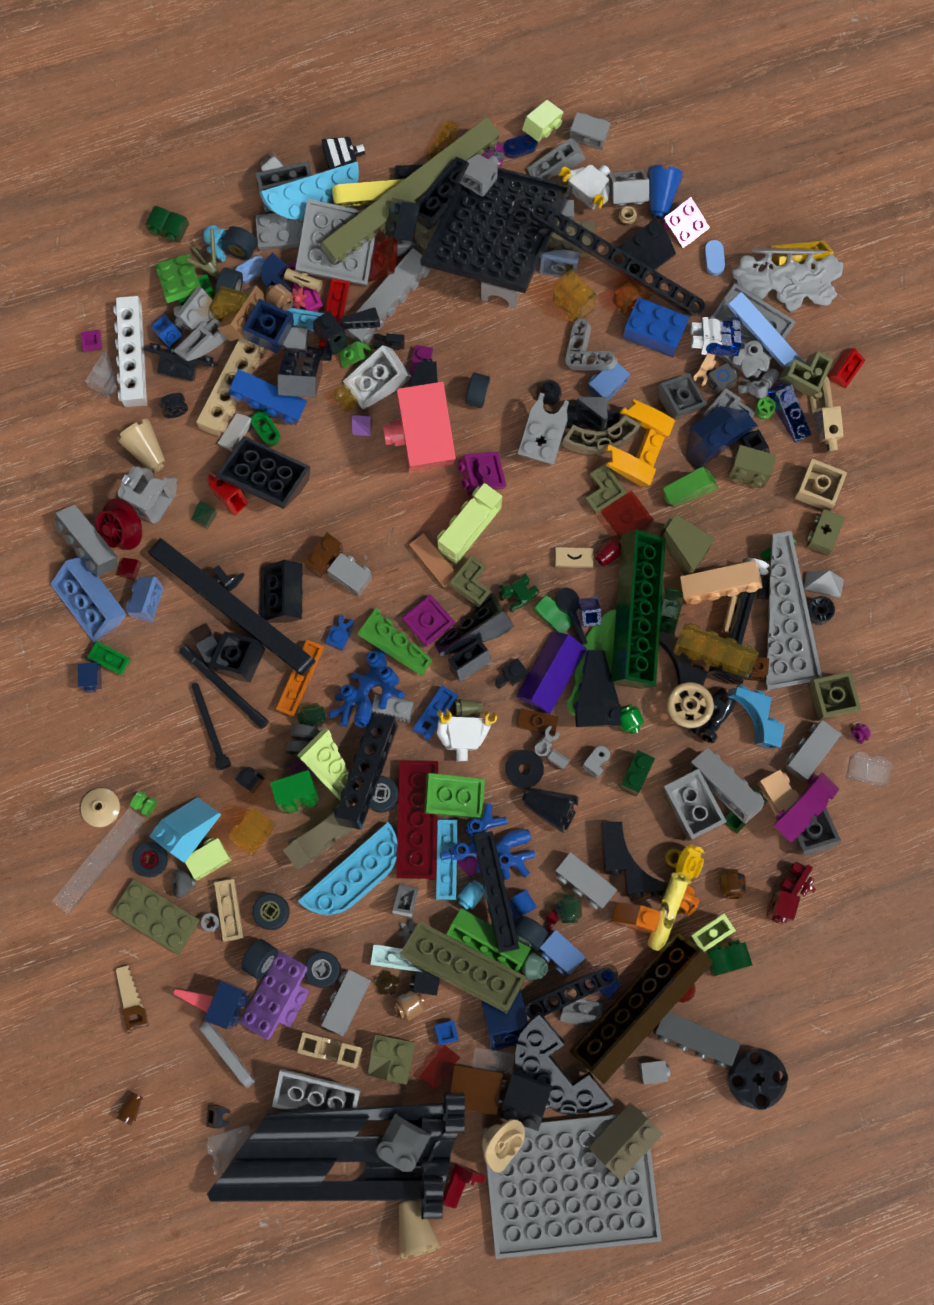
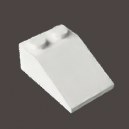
M382 345L343 382L364 410L401 388L412 376L394 350Z

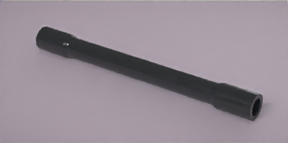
M184 645L178 653L184 659L195 666L261 730L267 726L269 720L258 710L254 709L205 664L189 646Z

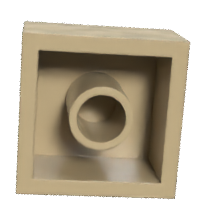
M811 459L794 499L822 510L831 511L835 506L847 472Z

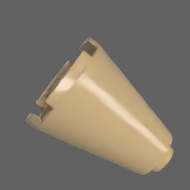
M147 418L143 419V423L140 425L136 422L120 433L121 437H117V440L145 468L156 473L164 468L163 464L166 461L151 422Z
M402 1201L398 1205L400 1259H408L410 1255L417 1257L434 1252L436 1249H441L429 1220L421 1219L420 1201Z

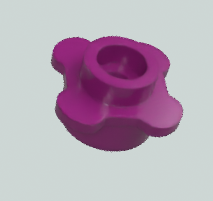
M858 723L856 727L851 728L852 735L858 743L863 744L864 740H869L871 733L865 724Z

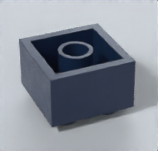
M259 299L242 329L244 339L278 354L294 325L293 313Z
M221 981L204 1020L226 1030L233 1029L234 1026L237 1027L241 1019L239 1012L242 1007L245 1008L250 997L247 995L248 990L229 982Z

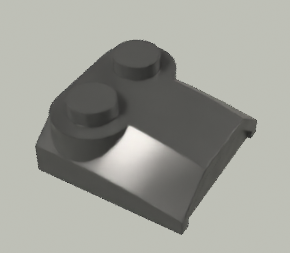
M690 373L663 382L658 386V397L668 415L673 419H681L685 414L707 405Z
M826 808L817 817L813 815V820L809 826L796 838L798 850L803 855H813L829 850L841 842Z
M395 1114L375 1152L380 1159L399 1170L412 1172L432 1134L425 1132Z

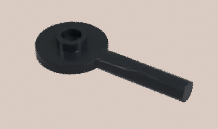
M562 588L556 593V605L562 612L569 614L579 643L586 645L588 642L576 613L580 607V598L573 589Z

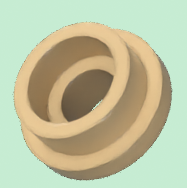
M626 206L620 210L619 220L622 223L632 224L635 222L637 213L634 208Z

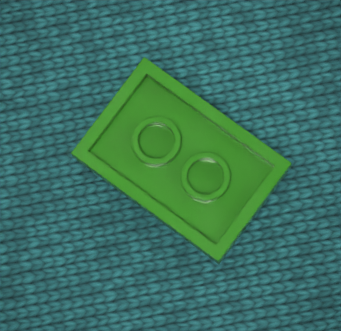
M190 254L180 255L177 258L155 264L167 303L191 296L197 287H201L194 265L186 261V258L191 259Z
M428 773L426 775L424 813L481 819L483 817L485 779Z

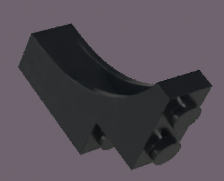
M660 631L659 645L666 651L674 664L678 685L693 682L703 686L708 672L699 665H690L697 644L693 643V640L690 638L676 637L673 632ZM685 690L679 695L683 699L685 696H688V693ZM696 692L693 696L699 699L700 693ZM689 702L687 707L692 709L693 704ZM680 703L675 704L676 712L682 711Z
M622 822L602 823L604 872H609L610 875H620L621 871H624L626 895L631 894V898L643 897L644 893H651V897L663 896V892H666L667 883L653 878L634 861L625 843Z

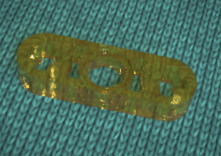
M447 121L443 124L427 155V162L435 157L437 152L440 153L445 149L438 146L439 142H446L448 144L447 147L455 142L458 136V125L456 122ZM453 128V131H450L449 137H447V130Z

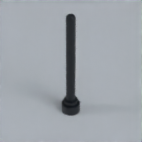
M193 683L191 687L216 755L214 764L217 770L226 769L232 764L229 757L223 754L199 684Z

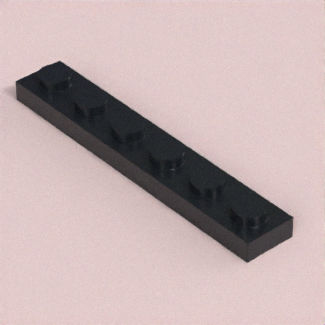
M493 831L473 834V843L498 953L520 949Z

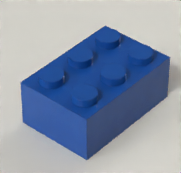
M638 297L625 327L623 338L674 357L689 317Z

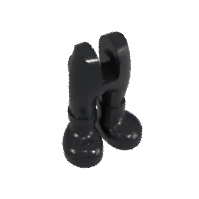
M722 687L712 694L714 703L713 713L716 711V714L708 723V726L700 733V738L711 744L715 743L718 739L715 731L728 718L736 704V701L732 698H729L726 703L721 701L726 692ZM703 707L699 713L703 715L706 708ZM689 717L686 720H693V717ZM703 725L688 729L693 734L698 735Z

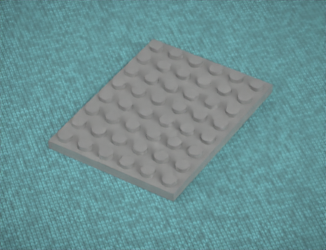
M642 1111L641 1113L647 1117L646 1111ZM619 1114L541 1122L539 1131L524 1127L525 1137L523 1145L504 1171L495 1172L487 1165L496 1259L662 1241L651 1148L620 1181L588 1148ZM483 1128V1134H484L489 1128Z

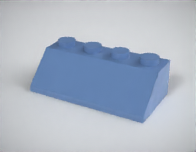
M81 558L65 561L50 584L93 642L98 641L116 628L126 616L125 611L101 579L87 569L85 562Z

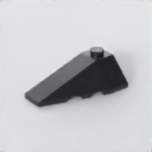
M456 156L416 202L420 204L417 222L420 225L431 230L442 218L469 166L468 161Z
M491 593L480 607L475 605L473 607L474 611L468 617L464 615L460 619L462 622L457 628H451L435 643L440 656L464 649V647L467 648V645L470 646L477 639H480L483 643L498 638L514 627L510 617L494 593Z
M587 650L582 671L584 674L583 682L578 690L581 691L580 697L575 705L576 727L621 725L620 704L614 683L611 682L612 675L605 650Z

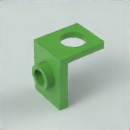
M356 341L341 350L339 354L342 368H347L359 360L366 361L369 357L365 356L363 348L368 351L370 357L373 354L372 346Z

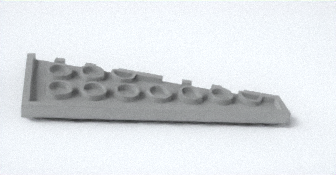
M792 531L771 535L766 657L769 658V671L765 682L766 690L810 683L814 679L823 678Z

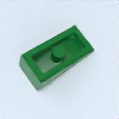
M545 595L534 607V612L555 631L565 633L571 627L572 621L570 617L562 612L548 595Z

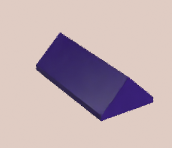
M553 632L516 697L551 714L587 648L569 634Z

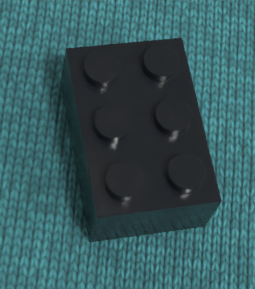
M296 348L286 349L278 372V395L316 397L323 372L322 352L313 349L307 351Z

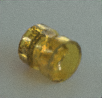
M347 385L338 388L332 395L335 401L340 403V407L344 412L352 409L358 403V399L351 395V390Z

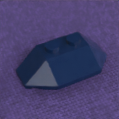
M719 406L690 427L686 456L695 468L699 469L744 437L748 432L758 427V425L747 411Z

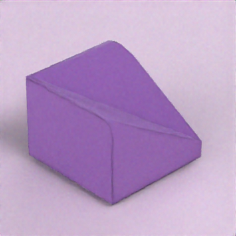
M352 415L353 435L371 436V416Z

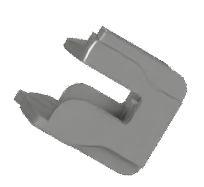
M132 467L128 475L125 474L122 478V484L118 490V496L127 501L136 510L139 517L156 524L161 520L176 496L177 478L165 477L162 481L154 478L153 472L148 468Z

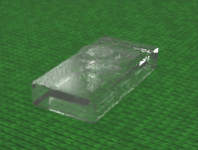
M475 1047L472 1068L512 1074L515 1053Z

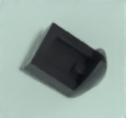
M219 565L213 568L216 574L213 576L220 585L223 584L229 592L239 585L245 575L241 573L229 579Z

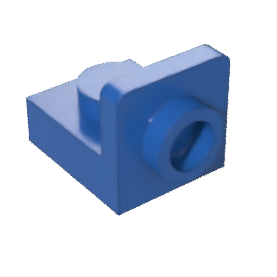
M165 314L151 325L168 347L182 337V334Z

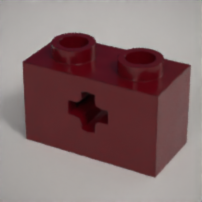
M782 890L773 893L767 916L772 917L771 921L779 924L793 921L801 897Z

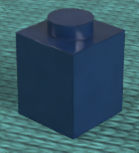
M97 662L77 664L78 687L86 693L96 692V689H102L101 666Z

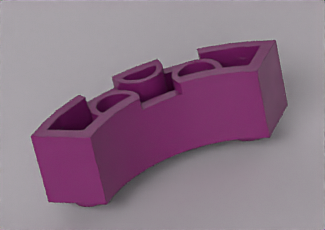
M823 772L820 775L814 774L808 780L809 785L800 797L786 811H780L775 817L777 820L774 826L790 842L795 840L813 820V815L817 817L827 807L828 799L832 800L839 790Z

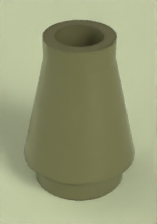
M463 699L454 701L455 717H467L483 713L482 702Z

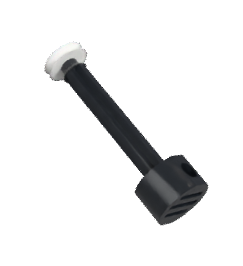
M754 558L742 560L743 563L756 560L760 575L769 573L767 570L770 568L769 564L762 560ZM756 591L751 593L741 592L726 649L713 652L707 674L719 682L731 685H740L744 682L749 660L739 653Z

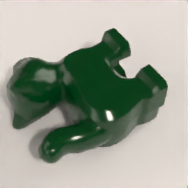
M526 573L512 584L502 583L499 586L501 601L510 598L512 595L517 600V603L512 604L509 608L511 613L527 605L532 598L539 594V590L535 585L531 589L526 587L530 584V579Z

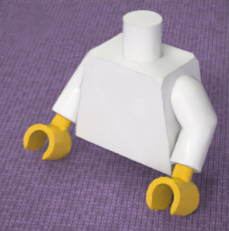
M592 165L574 170L563 167L558 175L564 177V182L568 180V185L572 186V194L593 210L598 204V208L601 209L602 205L608 202L610 187L608 186L609 179L606 176L610 173V170L606 165H602L598 170Z
M446 709L444 716L441 710L437 712L440 718L438 720L437 735L442 744L445 745L446 750H456L457 762H467L468 751L476 750L481 746L491 724L497 720L495 712L492 717L488 718L490 713L485 711L483 714L485 720L483 721L482 718L452 717L448 709Z

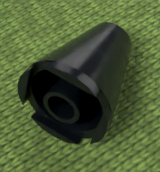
M531 788L525 791L522 801H524L525 807L558 831L565 833L564 830L569 828L575 816L574 805L578 806L579 797L572 794Z

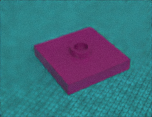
M431 594L401 618L426 648L455 624V621Z

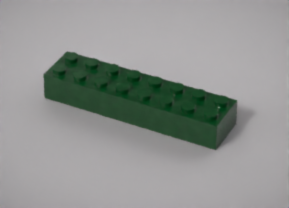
M636 529L622 534L611 682L645 689L656 686L666 538Z

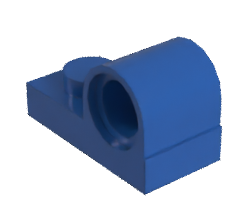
M528 890L519 893L509 900L513 921H515L518 915H525L537 908Z

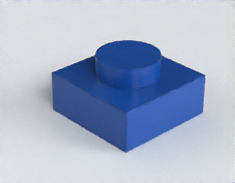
M454 1020L434 1025L439 1045L459 1041Z

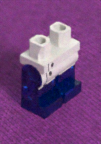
M703 317L701 323L692 322L691 335L700 336H692L691 348L701 349V354L707 355L708 352L714 355L739 356L742 345L740 318L732 317L731 321H719L714 318L708 320V317Z

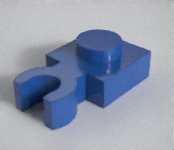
M344 615L339 617L338 627L332 626L325 641L326 644L342 651L351 635V632H348L347 629L353 625V619H350L347 624L343 623Z

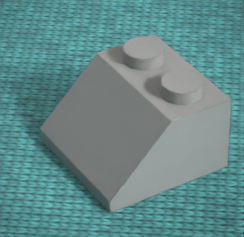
M644 170L610 172L608 174L610 196L613 204L623 206L630 202L643 204L644 201H649V178Z

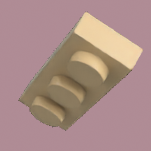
M235 879L214 882L223 942L244 939Z

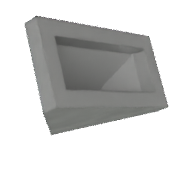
M830 570L808 571L805 574L803 588L804 591L841 598L844 579Z

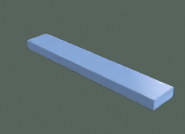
M742 292L727 305L783 369L785 364L793 359L805 364L800 356Z

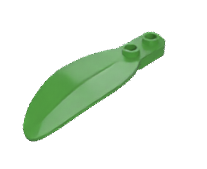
M616 610L608 611L597 621L586 637L588 643L583 645L587 650H605L610 672L612 671ZM586 652L575 669V686L567 702V710L574 716L575 709L573 705L579 701L581 691L578 690L583 682L584 674L582 671Z

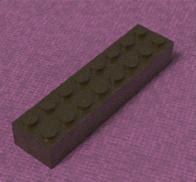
M676 932L569 1052L601 1083L605 1084L713 962L700 947L679 932Z

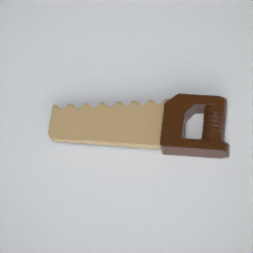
M129 965L117 968L116 974L124 1007V1019L129 1034L132 1033V1030L149 1026L146 1009L143 1007V1004H140L141 999L138 998L139 993L136 992L137 988L134 987L135 982L132 981L133 976L130 975L131 971L128 970ZM135 1014L142 1016L141 1020L130 1022L129 1016Z

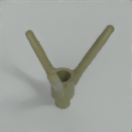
M211 228L212 260L207 262L194 247H191V250L205 265L190 258H186V261L205 270L217 280L220 273L216 266L214 229Z

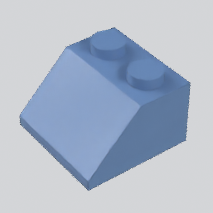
M139 577L138 581L134 582L132 598L128 600L126 610L130 617L153 623L164 590L157 577Z

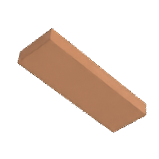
M423 533L411 542L409 547L445 589L457 573Z

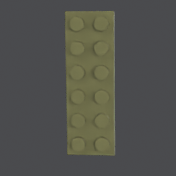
M420 921L400 953V957L505 1013H508L526 980V976Z

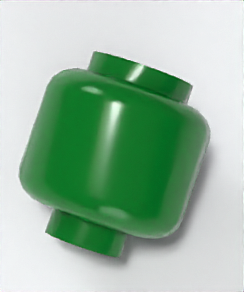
M632 704L621 707V725H619L621 731L629 732L630 734L640 731V726L644 724V719L639 708L632 706Z

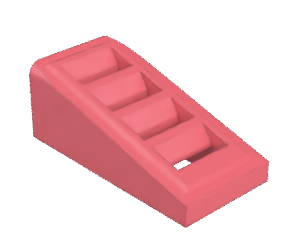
M175 989L173 992L174 995L205 1012H208L214 998L213 996L181 989Z

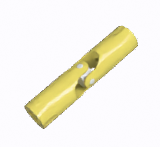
M672 873L659 909L660 916L656 930L650 934L647 942L648 946L654 950L660 951L666 945L677 911L689 879L683 874Z

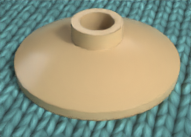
M97 788L85 795L81 803L83 819L94 827L110 825L116 820L120 812L118 797L111 790L105 788ZM98 803L102 804V808L100 810H96V805Z

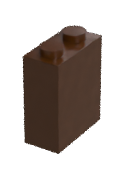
M454 1065L450 1093H465L466 1111L497 1116V1111L502 1109L503 1099L499 1097L500 1091L505 1090L506 1078L503 1077L502 1072Z

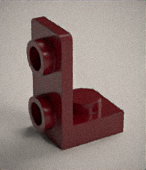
M455 1164L443 1195V1205L456 1209L465 1184L474 1185L475 1182L483 1184L486 1176L469 1167Z

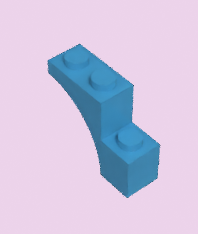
M741 685L729 689L727 697L740 703L752 719L755 729V744L769 749L780 748L785 725L778 723L777 719L768 718L772 697L766 696L765 692L749 691L748 687Z

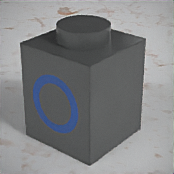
M726 363L708 374L707 383L717 395L735 384L738 378L737 372Z

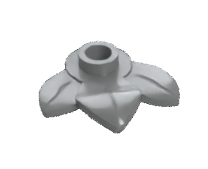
M758 341L748 342L744 349L738 350L733 357V364H742V371L747 378L752 376L758 369L767 372L769 369V357L763 352V347ZM751 347H756L757 352L751 353Z

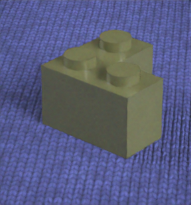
M819 351L809 355L805 364L793 359L785 364L779 381L811 397L820 392L834 359Z

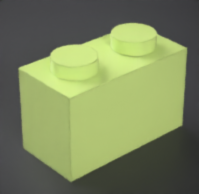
M546 100L526 116L522 130L539 142L544 137L547 138L552 130L560 127L563 111Z
M211 838L203 843L204 846L198 850L195 848L185 863L195 880L202 879L232 861L220 839Z
M722 914L689 935L688 938L705 952L736 930L726 915Z

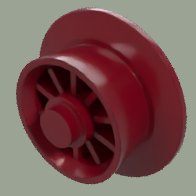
M112 499L105 504L103 511L97 515L95 520L96 531L109 547L132 550L140 544L143 533L141 520L136 510L128 502L122 499Z

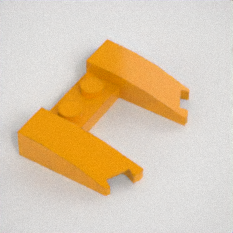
M633 399L630 401L633 406L628 410L625 407L622 408L620 413L628 416L646 429L637 456L634 457L616 447L606 445L605 451L612 452V462L606 463V466L640 487H646L651 485L656 472L654 464L665 437L670 436L675 420L661 411Z

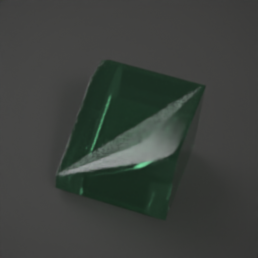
M199 501L191 520L208 529L217 512L214 508Z

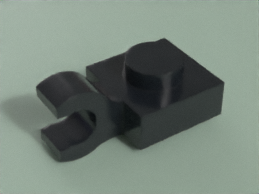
M374 334V339L380 340L379 343H373L374 349H379L382 345H386V347L393 350L405 349V335Z
M517 658L502 669L505 675L499 677L495 684L499 689L509 682L514 686L528 676L529 672Z

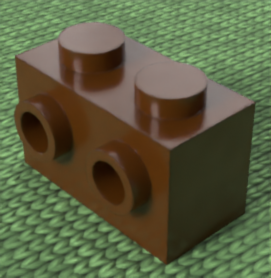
M326 533L304 560L305 567L321 579L324 574L328 573L327 570L339 554H343L342 543L329 533Z

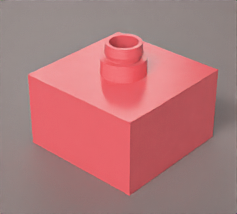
M443 382L397 389L396 399L400 419L391 420L390 424H382L386 445H392L393 443H395V447L404 445L408 472L453 465L456 457Z

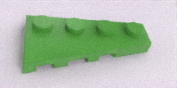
M376 607L357 635L423 676L432 659L415 643L411 644L402 631L398 632L392 626L394 623L380 615L381 611Z

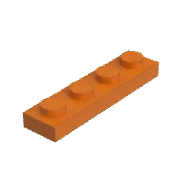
M306 640L303 650L316 662L304 676H301L293 669L277 705V711L295 717L325 649L324 646Z

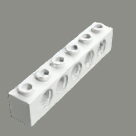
M138 296L116 298V305H114V314L117 316V322L114 323L116 333H118V339H115L116 349L119 350V356H116V363L120 367V373H117V381L121 387V390H118V399L122 401L125 407L147 406L142 304ZM127 316H132L130 319L125 320ZM132 333L131 336L126 337V334ZM128 350H133L132 353L126 354ZM129 367H134L133 370L127 371ZM130 384H135L134 387L128 388Z

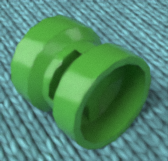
M140 790L133 797L130 807L134 810H140L143 815L148 817L155 809L158 800L153 797H147L146 793Z

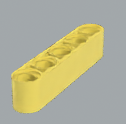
M404 179L335 185L332 187L334 205L343 207L371 205Z

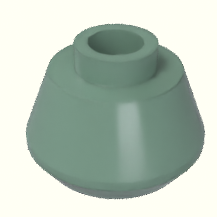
M531 953L526 957L523 963V975L526 976L527 980L541 979L547 974L548 965L542 957L536 953Z

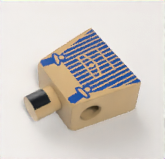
M841 406L822 408L813 416L818 443H826L827 452L838 451L837 441L843 437Z

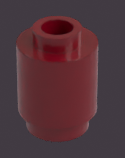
M610 539L596 551L597 554L594 555L596 561L603 567L610 565L620 556L621 544L617 540L613 541Z

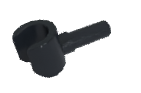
M327 347L322 349L307 348V350L313 349L322 352V360L324 361L332 360V353Z

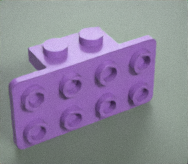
M278 952L274 963L265 975L244 1013L241 1024L267 1040L271 1038L278 1023L291 1027L310 991L299 985L307 971V966L283 952Z

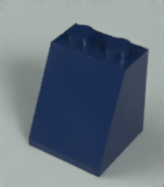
M521 989L508 1013L481 1000L491 1050L495 1051L516 1046L519 1034L528 1022Z

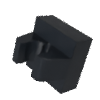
M208 1105L206 1127L222 1129V1127L228 1126L229 1122L223 1121V1114L230 1113V1109Z

